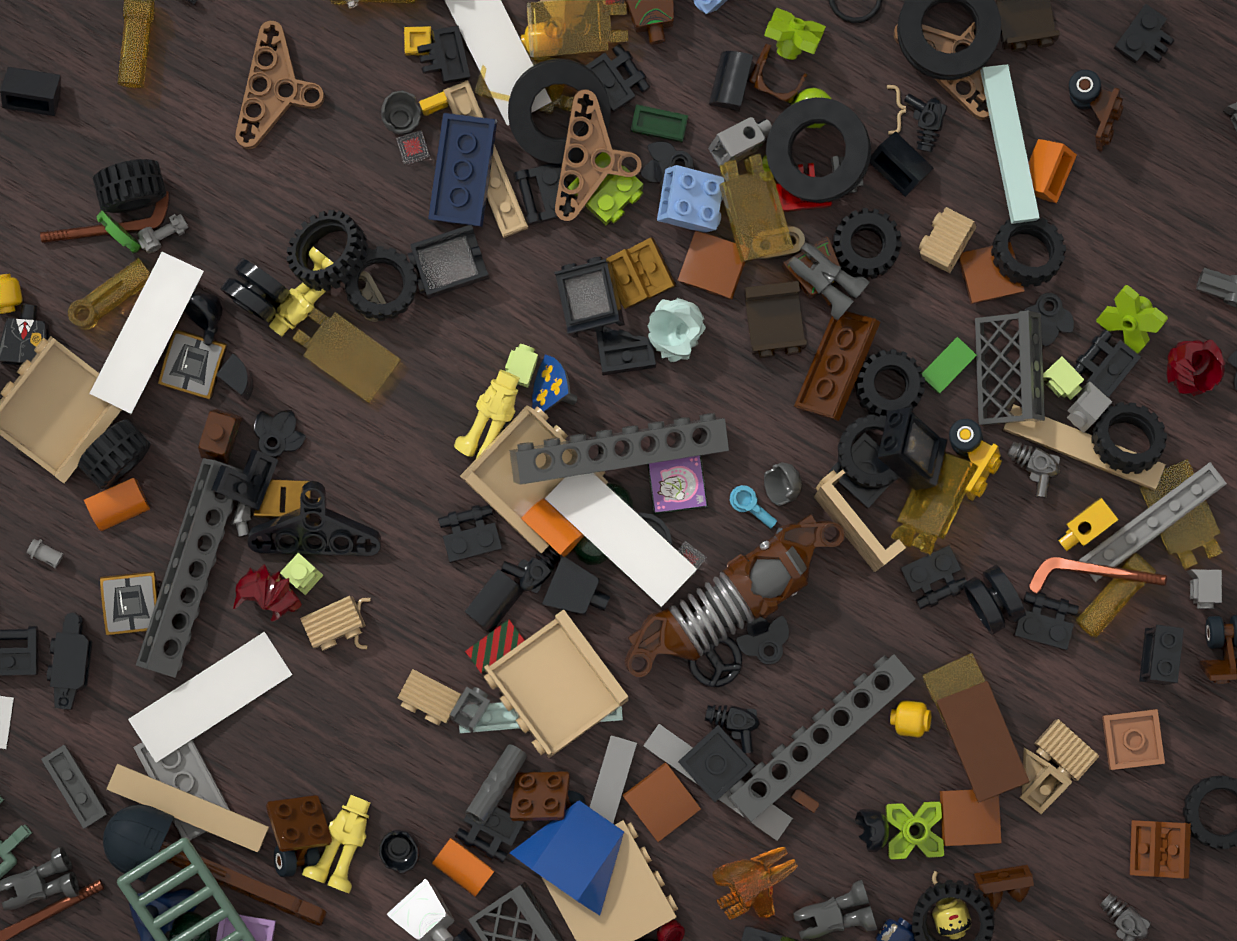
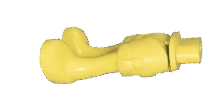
M312 247L310 249L309 257L314 263L313 271L325 269L333 264L331 260L316 248ZM301 283L295 289L291 288L286 300L280 303L277 308L279 314H275L276 317L269 324V327L282 337L289 328L293 330L298 323L306 319L308 314L315 308L314 303L326 291L323 289L316 291L314 288L307 287L304 283Z
M504 370L499 371L497 378L491 381V385L484 394L480 395L476 407L479 411L471 430L466 436L456 438L454 447L458 451L469 457L474 456L478 448L480 436L489 418H491L492 422L489 431L476 456L477 459L501 433L504 424L513 419L515 413L514 405L516 395L518 394L516 387L520 379L519 377Z
M350 795L347 805L342 806L343 809L328 826L332 838L331 844L326 846L320 861L314 866H306L302 875L325 884L337 850L343 844L344 847L337 867L327 885L348 894L350 893L352 884L348 880V869L357 846L362 847L366 839L365 830L367 818L369 819L367 811L371 804L370 802Z

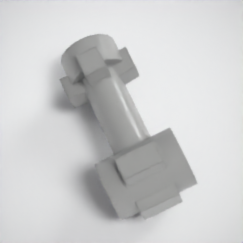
M182 214L170 216L171 222L156 231H153L152 227H146L139 231L137 234L139 237L138 242L142 249L146 250L148 254L154 253L161 248L160 240L175 232L179 236L184 234V230L189 227Z

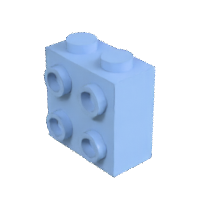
M678 165L666 168L657 221L703 233L716 230L721 221L719 210L725 195V178Z

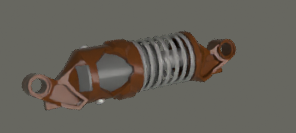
M811 514L798 523L779 527L775 536L762 542L760 546L747 555L740 554L729 561L727 568L720 572V579L714 577V587L710 583L705 582V587L708 590L705 594L700 588H697L696 592L705 606L701 607L692 594H688V599L696 612L693 613L686 602L680 599L679 603L688 616L687 618H684L674 605L669 606V610L666 608L662 612L651 613L643 622L642 627L628 637L632 646L625 658L627 670L636 677L646 676L650 672L657 654H669L696 661L703 655V650L709 652V642L714 646H718L717 636L722 640H726V631L734 635L736 631L735 626L743 629L744 621L752 623L754 619L756 620L759 617L765 619L778 610L780 603L790 596H794L799 590L808 585L810 561L816 547H836L840 545L844 539L843 528L832 521L816 522ZM834 527L836 536L833 540L827 541L824 537V532L827 528ZM636 657H644L645 665L640 670H634L631 666L633 659Z

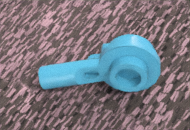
M741 485L733 489L729 501L736 511H750L770 529L776 524L777 520L757 504V497L752 488Z

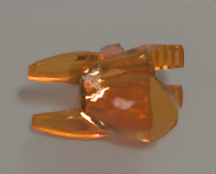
M785 847L765 852L750 860H740L724 864L713 871L712 876L715 884L718 886H729L731 890L730 893L716 900L719 907L723 909L740 901L724 911L729 920L746 913L750 907L756 911L759 917L768 918L775 914L772 899L773 885L783 880L798 867L793 859L776 867L769 868L773 863L788 854Z

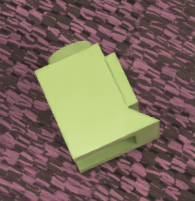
M524 344L516 347L515 351L511 350L505 370L520 378L517 385L528 388L539 357L538 354L534 353V348Z
M1063 357L1059 358L1043 373V381H1048L1046 385L1058 398L1060 396L1063 398L1067 396L1071 400L1082 390L1079 384L1084 379Z
M299 553L280 572L286 579L290 578L289 582L304 595L324 576Z

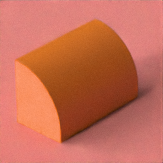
M1038 139L1028 162L1035 197L1053 203L1058 202L1077 156L1066 145Z
M131 478L84 500L93 521L100 531H104L150 510L140 484L135 478Z
M545 498L538 501L521 518L563 557H566L585 536Z
M450 838L432 863L474 897H476L495 872V870L453 838Z

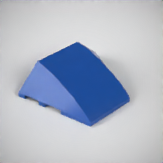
M579 800L565 811V818L563 820H552L511 851L510 854L600 916L624 831Z

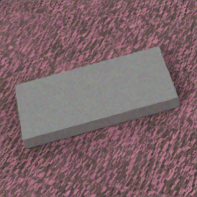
M193 739L157 763L143 742L133 747L149 777L230 810ZM173 818L172 820L180 836L188 838L190 841L207 832L179 819Z

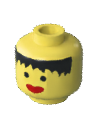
M952 897L941 899L936 903L932 916L938 933L942 936H949L950 939L963 937L966 934L965 931L971 926V918L966 903Z

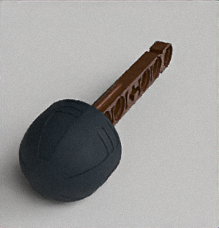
M132 805L118 811L108 822L103 835V847L109 862L118 871L125 874L172 845L165 842L164 839L174 816L148 805ZM183 851L165 861L181 869L191 864ZM201 857L219 885L294 915L311 924L322 926L327 914L324 909ZM150 871L138 878V880L145 882Z

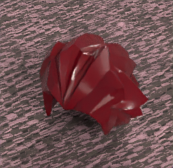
M1200 340L1178 342L1175 348H1172L1168 354V383L1173 382L1174 386H1177L1179 393L1182 394L1191 393L1193 396H1196L1206 391H1212L1215 384L1218 386L1222 381L1225 372L1224 365L1226 363L1222 357L1221 349L1213 340L1205 342Z
M264 564L257 571L250 567L247 574L239 580L235 589L236 599L233 609H236L244 601H255L263 610H271L273 612L271 621H275L288 610L295 612L302 604L294 591L290 589V578L282 579L280 571L270 574Z

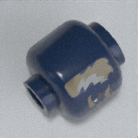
M901 917L898 921L888 919L876 935V941L916 940L914 938L915 934L911 931L912 925Z

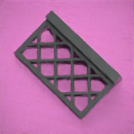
M1028 310L1019 311V313L975 318L979 425L1045 421L1041 313ZM1012 320H1019V330L1012 337L1005 329ZM992 323L997 328L990 339L984 335V324ZM1001 334L1010 340L1002 352L994 345ZM1014 345L1020 350V357L1015 364L1006 357ZM990 348L998 355L991 366L985 362V354ZM1002 360L1011 367L1003 378L995 372V369ZM1015 372L1021 377V384L1016 390L1007 383ZM991 375L999 381V384L992 393L986 389V381ZM1003 387L1012 394L1004 405L996 398ZM1016 399L1022 404V415L1014 416L1008 410ZM993 401L1000 408V411L994 418L987 419V407Z
M523 882L468 919L482 941H491L487 935L493 936L492 941H496L497 937L511 941H535L536 935L540 941H564L526 882ZM511 897L518 907L516 917L501 914L503 903ZM496 907H498L497 913H495V912H490V911H492L493 909H495ZM521 913L523 914L525 919L520 918ZM484 915L496 917L494 932L483 930L477 920ZM500 918L515 921L512 936L498 933ZM519 922L531 926L533 929L531 940L516 937Z

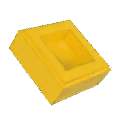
M431 26L404 27L405 55H429V52L418 53L417 47L432 43Z
M444 91L419 101L425 116L449 106Z

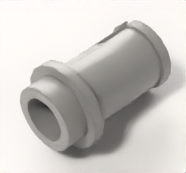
M33 539L27 550V554L31 555L30 558L34 559L35 557L56 569L64 553H60L43 544L41 539L39 541Z

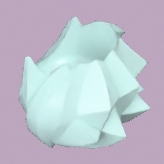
M679 298L673 301L662 299L658 303L655 312H652L650 315V322L647 325L650 331L648 334L649 340L656 348V351H661L662 358L668 357L670 362H676L680 359L688 360L691 349L698 345L697 340L706 328L702 322L704 316L694 303Z

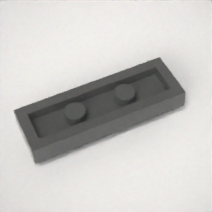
M64 744L41 759L83 829L108 815V812L67 745Z

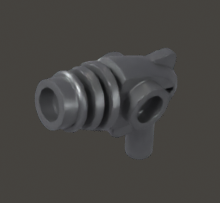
M1013 442L1007 456L1012 461L1017 458V464L1022 460L1021 467L1026 463L1025 470L1031 472V481L1038 482L1036 497L1047 498L1049 477L1057 476L1060 473L1058 465L1060 457L1050 455L1039 448H1035L1031 453L1033 446H1029L1026 451L1027 445L1021 448L1022 443Z
M1110 893L1100 906L1104 912L1107 909L1109 910L1108 916L1113 913V916L1110 918L1111 921L1117 917L1114 923L1119 928L1116 932L1117 936L1123 939V941L1147 938L1151 922L1142 917L1132 906L1124 909L1128 903L1125 902L1120 906L1122 900L1116 902L1118 897H1114Z

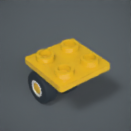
M961 419L951 426L949 439L953 450L958 455L970 458L975 474L965 490L968 499L973 501L976 496L979 498L982 496L988 485L986 480L989 474L992 473L994 475L997 472L1002 460H1000L999 446L994 443L991 446L983 441L980 426L971 419Z

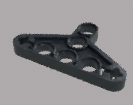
M309 481L302 486L300 508L253 527L249 531L247 543L248 547L257 553L372 556L380 550L381 535L373 528L327 509L325 487L317 481ZM314 490L320 494V498L313 500L308 498L305 493ZM315 513L321 517V520L311 522L306 516ZM272 533H276L275 543H272ZM288 535L293 537L295 542L284 544L280 538ZM354 535H358L357 545H353ZM257 536H262L264 542H259ZM311 536H316L322 542L319 545H312L307 539ZM337 537H345L349 543L345 546H340L334 540ZM371 539L372 545H367L365 540Z

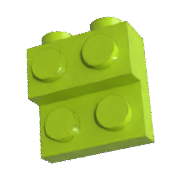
M602 152L595 159L596 165L601 168L607 167L611 161L610 156L605 152ZM621 165L624 171L630 172L625 166ZM607 174L585 206L603 224L607 225L610 221L616 223L625 213L622 209L629 202L633 205L643 195L641 191L643 183L636 176L625 177ZM578 177L568 186V189L573 190L578 187Z

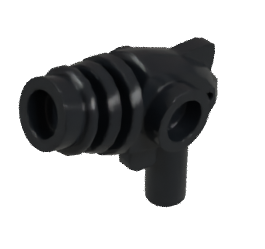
M908 94L904 99V103L916 109L913 118L918 120V127L924 129L923 131L917 130V133L923 134L922 136L917 135L918 139H922L916 142L918 144L917 149L933 152V148L936 145L932 144V142H937V139H934L933 136H940V134H936L934 131L942 130L943 118L948 106L941 104L940 100L936 97L931 98L925 103L917 97Z
M549 545L542 553H536V558L532 557L529 561L523 559L519 562L518 566L504 561L500 571L520 578L522 590L538 593L542 583L552 573L550 569L553 570L555 568L554 565L557 563L556 560L560 559V554Z
M715 704L713 706L708 705L704 721L712 724L713 720H715L716 726L720 721L721 728H723L725 722L726 730L732 731V738L741 739L742 751L744 753H753L751 731L757 729L760 725V721L757 718V710L731 705L728 712H726L727 705H724L723 711H721L722 705L718 706V710H716Z

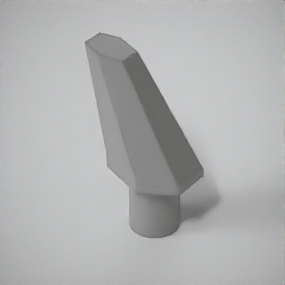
M238 502L231 525L236 524L238 535L242 537L249 535L247 521L251 520L250 507Z

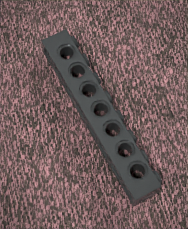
M715 413L699 415L700 420L690 421V417L674 419V424L664 425V421L648 423V428L638 429V425L622 427V432L612 433V430H601L596 432V436L586 438V434L571 435L569 441L560 442V438L543 440L544 445L534 446L533 442L517 444L518 449L509 450L513 481L522 485L729 451L725 418L716 417ZM699 428L701 438L699 441L694 442L692 434L695 429ZM673 432L676 436V441L669 447L667 436ZM647 436L650 440V446L643 451L641 441ZM618 441H622L624 443V450L621 454L617 455L615 445ZM596 445L598 447V455L591 459L588 451L591 446ZM570 449L572 459L568 463H564L562 454L565 450ZM544 453L546 463L538 468L536 458L539 454Z
M203 458L136 666L174 678L183 664L182 656L185 647L191 639V628L194 620L199 615V603L202 594L207 590V579L211 568L216 562V551L219 542L222 541L225 534L224 526L227 517L233 510L232 499L221 494L215 497L214 491L211 489L221 465L228 466L241 473L243 470L216 460ZM208 511H211V519L207 522L206 514ZM202 536L203 544L200 548H198L197 542L198 539ZM191 563H194V571L190 574L189 566ZM185 588L186 596L183 600H181L180 594L182 590ZM177 614L178 620L173 626L172 619ZM166 641H169V648L164 652L163 646Z
M895 654L890 658H887L886 655L881 657L873 664L876 669L869 676L864 672L853 682L855 688L847 694L843 690L832 700L835 705L829 711H826L824 708L811 718L815 722L808 729L804 726L798 729L791 736L794 739L791 744L786 747L782 743L771 753L773 759L765 765L762 761L750 771L753 776L746 783L741 779L729 789L732 795L728 799L749 823L915 680V677ZM877 676H883L887 679L888 687L886 690L882 691L875 687L874 680ZM856 694L866 696L868 703L865 708H859L855 705L854 697ZM841 711L846 714L847 723L845 726H838L834 722L833 716L835 712ZM816 729L825 731L827 740L824 744H818L814 741L813 732ZM795 747H802L806 751V759L803 762H798L793 758L792 751ZM779 764L785 768L786 776L784 779L778 780L773 777L772 768L774 765ZM755 782L762 783L765 787V795L761 798H757L751 793V786Z

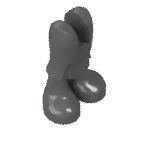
M805 242L800 250L814 264L809 268L796 257H793L788 264L797 275L810 283L817 290L818 294L822 293L832 304L831 315L838 321L854 302L851 298L855 300L870 281L864 277H852L844 272L841 266L831 262L816 247ZM835 280L840 284L851 298L831 285L832 282Z
M63 847L53 850L51 860L38 867L34 865L28 871L6 877L0 881V892L13 889L12 887H14L17 897L14 896L2 902L4 911L15 910L36 900L48 899V896L58 893H64L68 898L79 896V884L74 872L67 873L48 883L45 880L46 877L72 869L71 860Z
M859 880L853 883L851 891L840 897L835 898L833 896L825 902L808 905L793 913L795 921L807 920L815 916L817 926H811L799 931L801 940L815 939L831 932L844 931L845 928L862 926L867 931L878 930L870 906L845 915L841 911L846 908L869 903L863 881Z

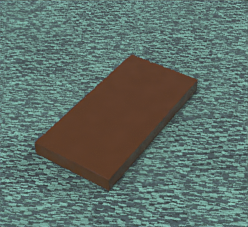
M847 311L838 321L833 316L831 317L794 404L795 408L832 420H840L880 325L878 320Z
M988 681L936 701L978 803L1030 782Z

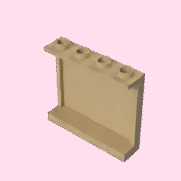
M50 336L48 340L43 338L36 346L34 351L37 354L32 361L26 360L17 371L20 374L14 383L9 381L0 394L3 397L0 400V435L61 482L65 483L78 467L82 454L106 431L122 409L89 394L100 373Z
M526 406L460 477L527 542L542 553L549 545L521 518L538 501L547 497L564 478L522 485L514 483L509 450L518 449L517 444L533 442L534 446L544 445L543 440L560 438V442L566 441L565 439L568 435L557 425L554 428L546 422L549 417L539 407L533 409ZM570 449L565 450L562 454L563 462L568 463L572 459ZM544 453L539 454L536 458L538 468L546 463ZM605 471L594 473L604 484L608 483L603 477Z
M833 470L819 482L814 498L833 522L843 528L846 538L871 569L876 572L906 547L898 539L886 550L834 487L845 472L841 470L837 474Z
M565 610L555 615V619L491 666L486 665L484 667L487 673L484 676L486 682L493 690L496 687L503 695L499 699L508 711L512 709L519 717L515 720L524 733L529 731L535 738L532 741L533 746L540 755L546 753L548 758H551L628 701V695Z
M624 820L615 824L624 831L600 916L542 877L576 941H635L676 918L674 911L678 910V907L671 895L665 897L661 887L665 884L658 871L652 873L647 863L652 860L645 847L638 848L634 839L639 836L631 822L626 825Z

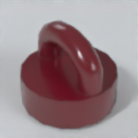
M674 919L657 928L659 941H682L685 935L684 927Z

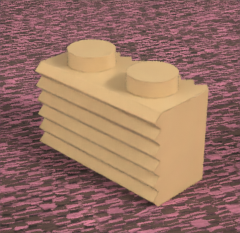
M946 207L943 213L939 212L932 223L934 229L930 236H924L919 250H921L920 255L924 261L951 273L974 233L976 224L975 221Z
M353 596L343 598L300 618L312 647H321L322 651L337 645L336 639L345 636L348 640L361 634L360 628L366 626Z
M412 669L398 699L403 701L402 707L413 713L417 709L427 713L425 719L439 726L441 721L446 724L448 723L449 714L462 694Z
M1059 719L1053 721L1034 743L1038 747L1036 753L1047 762L1052 760L1059 766L1057 769L1069 779L1072 778L1074 781H1078L1099 757L1094 750Z

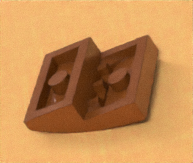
M695 231L677 281L681 284L705 290L707 293L732 300L750 250L736 243Z
M1008 242V249L1012 257L1016 259L1012 245ZM993 246L962 252L959 257L963 280L966 281L971 304L1024 292V287L1021 286V283L1016 282L1014 284L1010 282V278L1007 276L1003 277L999 272V267H995L993 263L994 256L991 255Z
M666 762L622 795L657 842L701 810Z
M973 790L940 791L944 846L1001 843L999 795L978 803Z
M1132 820L1130 875L1189 879L1191 823Z

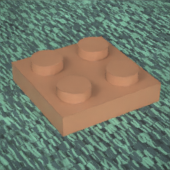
M1158 709L1102 716L1109 770L1165 764Z

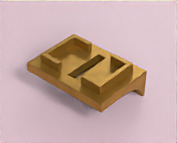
M271 480L259 510H255L254 516L257 518H277L299 509L302 486L309 481ZM281 487L286 488L285 513L280 512ZM310 490L305 493L308 498H311Z

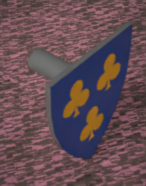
M548 355L544 356L538 369L532 395V408L539 407L544 413L560 401L570 405H574L577 402V396L570 393L568 375L563 364L556 358Z

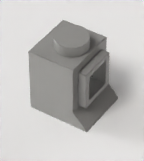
M1090 381L1077 394L1078 399L1067 410L1070 413L1067 418L1083 433L1112 403Z
M1191 569L1186 571L1193 578V580H1190V599H1193V604H1197V609H1214V604L1222 603V570Z

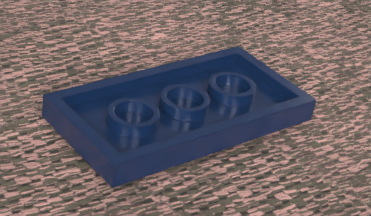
M443 113L429 220L463 225L472 224V226L478 227L483 226L497 128L496 119Z

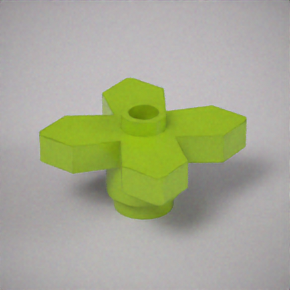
M776 8L764 35L777 40V53L781 57L794 60L802 53V50L815 54L826 26L814 21H804L800 18H795L792 13Z
M1125 285L1114 298L1116 307L1107 306L1096 319V322L1107 331L1123 330L1125 344L1138 354L1150 340L1147 332L1157 333L1168 320V317L1157 308H1153L1149 299L1139 296L1135 290Z
M923 802L914 816L903 803L886 805L887 821L900 830L888 842V857L890 859H906L915 845L926 857L944 856L943 839L930 831V828L942 818L940 802ZM912 825H916L919 828V833L915 836L909 832Z

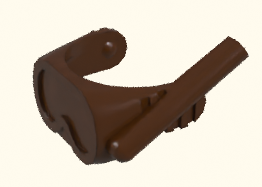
M765 44L749 77V82L761 91L792 103L808 74L804 73L798 87L789 93L772 91L763 79V68L771 45Z

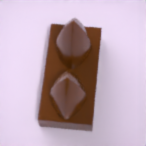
M1028 865L974 873L977 889L983 892L985 898L988 897L994 912L1002 900L1003 891L1007 890L1014 900L1021 903L1028 894L1030 886H1034L1033 876Z

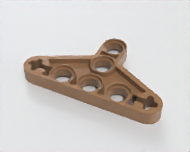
M276 21L265 22L259 30L235 136L238 144L244 149L257 147L291 105L307 109H317L324 102V93L319 85L295 78L282 26ZM271 28H275L276 33L279 34L278 36H273L271 43L272 47L277 46L276 51L271 47L262 46V44L268 45L269 38L265 32H270ZM261 54H272V64L269 66L260 65L258 60ZM258 78H263L267 81V88L262 92H257L253 89V82ZM283 84L292 85L294 88L293 94L287 98L280 96V86ZM315 89L319 92L320 97L317 102L309 103L305 100V93L308 90ZM251 104H258L262 108L261 114L258 117L252 118L247 115V108ZM244 120L252 124L260 123L259 128L252 125L251 133L255 138L250 139L248 143H245L244 138L241 137L242 134H247L249 127L247 123L243 124Z
M975 22L961 36L922 24L923 35L928 44L944 53H956L955 48L958 45L963 44L968 47L974 41ZM896 25L893 35L895 41L899 44ZM980 70L962 79H935L973 117L979 120L989 118V112L984 110L981 112L977 111L978 104L974 100H972L971 104L967 102L973 96L975 90L980 93L975 99L981 104L984 101L986 102ZM967 82L971 88L970 93L960 95L956 91L957 83Z
M587 89L578 91L572 103L555 203L556 215L564 221L573 220L579 214L607 174L633 177L641 169V160L635 153L612 149L597 97L592 91ZM584 94H588L589 99L593 100V105H588L586 114H592L590 120L583 116L574 117L575 111L581 113L582 105L577 103L578 98H583ZM577 121H584L588 124L589 130L586 135L577 136L573 132V125ZM578 147L583 150L584 158L581 162L573 163L569 160L568 153L572 148ZM605 152L610 156L611 161L607 167L601 168L596 165L595 157L598 153ZM626 157H633L637 161V167L632 172H626L621 167L622 160ZM574 174L579 178V185L576 189L570 190L564 186V178L567 175ZM561 191L567 194L578 193L577 200L571 197L570 204L575 210L574 212H569L568 216H564L563 211L559 209V206L565 205L566 196L561 197Z

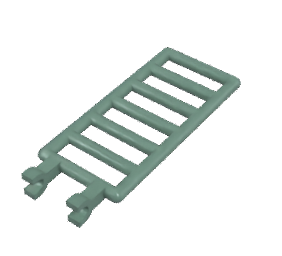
M181 838L117 879V885L155 941H190L225 918L229 919L235 931L219 941H256L188 838ZM181 851L185 853L191 862L189 866L141 896H138L130 883ZM195 874H199L206 885L204 888L156 918L152 917L146 908L147 904ZM213 895L221 907L219 910L171 940L167 939L160 929L162 926Z

